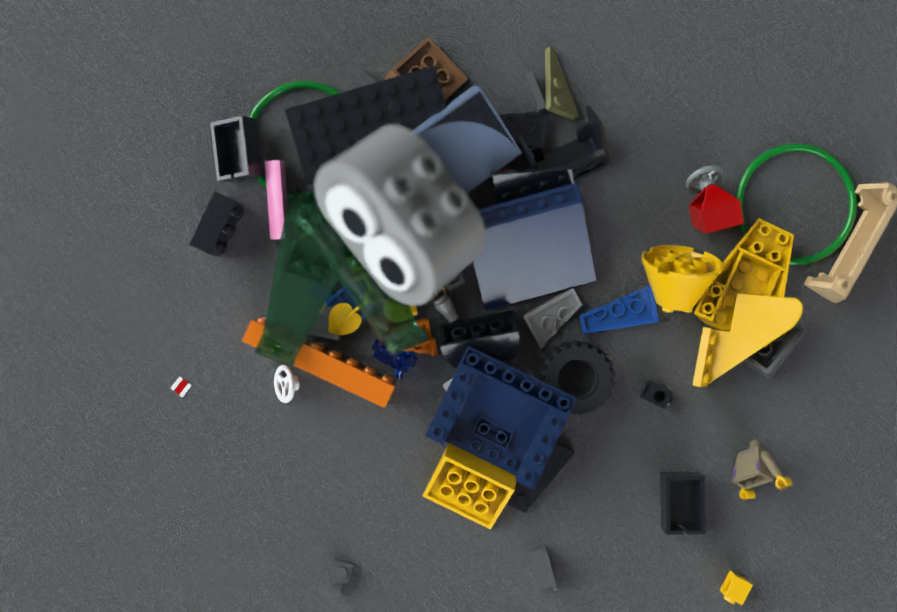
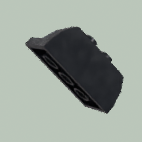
M515 310L440 324V347L448 363L457 369L468 346L498 361L514 358L519 347V332Z

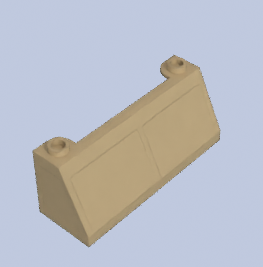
M890 183L858 185L854 193L859 194L861 202L857 206L864 210L829 275L820 272L816 278L808 276L803 285L832 303H839L847 298L897 208V188Z

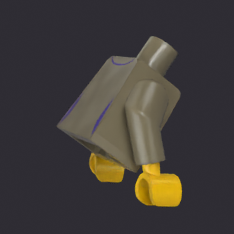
M751 441L749 449L739 452L737 455L732 482L741 488L739 493L741 499H754L756 496L755 491L751 488L774 481L775 476L777 478V488L786 489V486H792V480L781 475L782 471L772 454L762 448L761 442Z

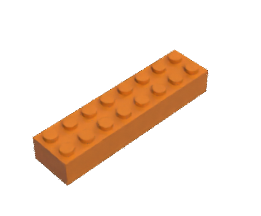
M267 318L251 320L242 342L383 408L388 404L397 384L394 382L395 378L387 374L381 376L377 374L376 369L369 366L364 368L359 365V361L352 358L345 359L342 357L343 354L338 351L325 350V346L321 343H310L307 341L308 338L298 333L293 335L290 333V329L281 325L280 327L272 325L273 321Z

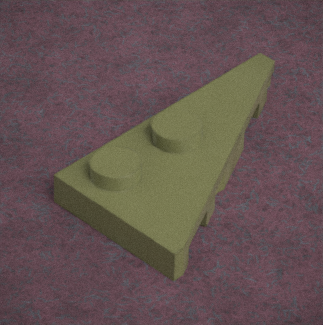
M550 46L545 49L546 110L575 120L579 118L577 108L555 50Z

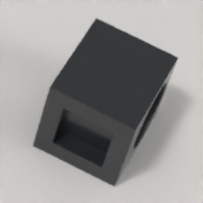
M648 380L640 397L665 409L673 400V392ZM657 391L662 392V397L659 400L654 398V394Z

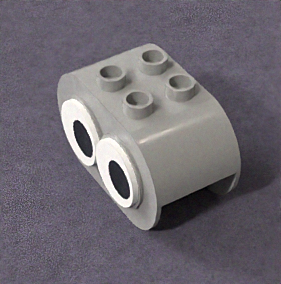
M398 125L381 127L323 166L316 176V199L328 222L380 288L390 297L401 303L420 305L427 302L473 262L484 249L485 229L477 209L425 141L407 128Z

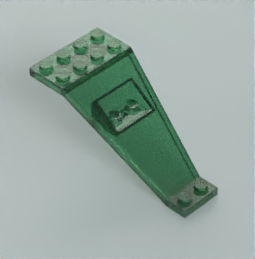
M300 188L297 189L285 212L264 330L255 350L256 354L294 366L302 346L353 255V252L322 213L316 199V194Z
M317 201L291 210V217L313 238L382 343L394 355L427 340L428 334L415 322L410 305L393 299L380 288L328 222Z

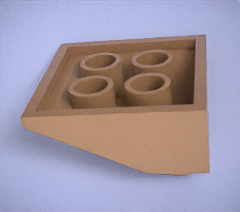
M428 36L395 65L384 80L435 65L446 101L468 78Z

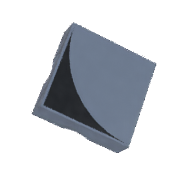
M475 85L453 100L443 111L433 115L412 131L425 141L465 194L489 178L491 171L500 170L522 153L482 89Z

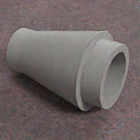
M446 293L433 301L434 307L450 323L459 317L450 296H447Z

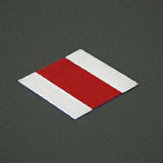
M179 377L171 389L183 397L192 385Z

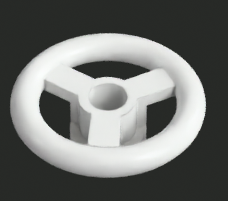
M280 365L274 377L275 392L281 402H290L294 392L299 388L298 377L293 375L287 365ZM283 370H284V371L286 372V374H287L286 377H283V376L281 375V373H282Z

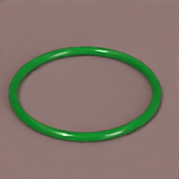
M290 82L267 93L256 104L249 117L257 120L260 112L271 100L287 91L315 89L331 96L340 92L318 82ZM264 175L263 177L256 178L266 188V178ZM287 192L288 201L299 203L317 202L316 194L296 195Z
M786 144L772 148L760 155L743 174L736 193V198L741 203L744 224H740L739 227L743 236L749 230L744 216L743 198L750 177L762 163L775 155L792 151L807 152L823 158L838 171L845 183L849 197V212L842 232L829 247L811 256L790 258L789 265H806L828 257L845 242L856 219L857 195L854 193L855 186L850 174L833 155L812 145Z

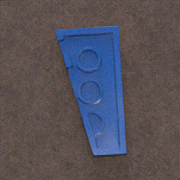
M650 285L579 316L582 335L659 322L655 298Z

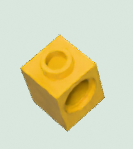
M730 570L720 591L728 602L732 604L737 602L743 605L753 584Z

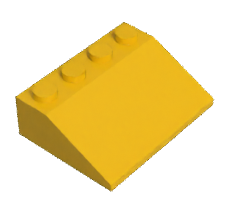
M449 443L423 493V497L491 530L515 491L516 475Z

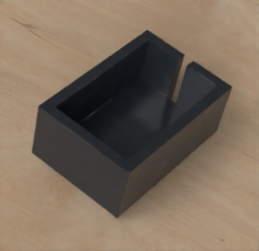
M237 116L210 123L217 181L232 183L263 177L256 119Z
M214 191L189 245L209 255L220 257L228 248L227 242L229 238L233 237L236 232L235 225L243 217L245 205Z
M698 471L660 472L661 530L666 535H684V531L688 535L706 534L705 476Z

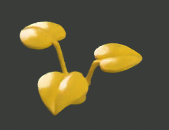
M352 253L348 261L347 271L350 278L355 282L364 279V283L368 288L364 293L365 301L354 309L347 303L335 305L329 314L328 331L335 335H346L357 330L362 320L360 315L355 312L366 304L385 303L383 314L387 320L395 323L403 322L417 315L418 311L415 305L401 303L388 294L387 300L381 298V292L378 289L372 288L367 280L373 279L354 253Z

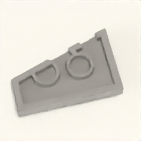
M571 287L522 315L540 349L543 348L551 336L556 334L563 323L567 322L582 306V303L574 288Z

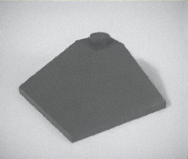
M796 323L790 330L767 344V347L761 348L744 361L769 380L786 360L806 330Z

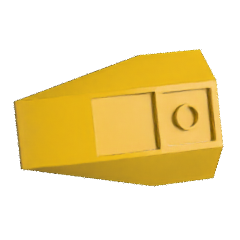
M758 218L722 262V271L700 298L694 314L706 325L720 331L730 332L737 294L784 297L794 234Z

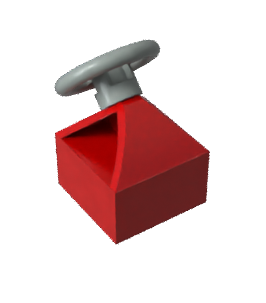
M717 165L705 166L696 170L686 181V187L689 191L700 192L689 204L692 227L705 234L744 224L740 200L717 186L724 175L723 169ZM698 181L700 186H693L692 182Z

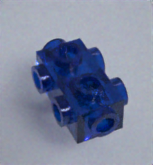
M382 336L381 339L376 338L372 349L375 350L372 357L396 369V379H403V372L407 373L410 367L414 368L418 360L415 357L416 352L399 350L395 341Z

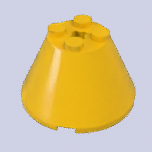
M678 245L651 247L649 252L643 251L641 258L656 303L662 306L663 311L669 313L674 310L687 313L692 312L694 306L720 274L723 266L722 261L711 253L704 251V254L694 252L692 247Z

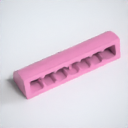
M266 161L264 164L270 239L290 238L285 161Z

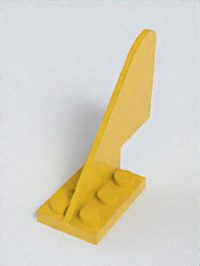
M737 294L730 332L703 327L693 385L708 387V384H711L712 381L790 330L801 317L803 311L801 302L795 298Z

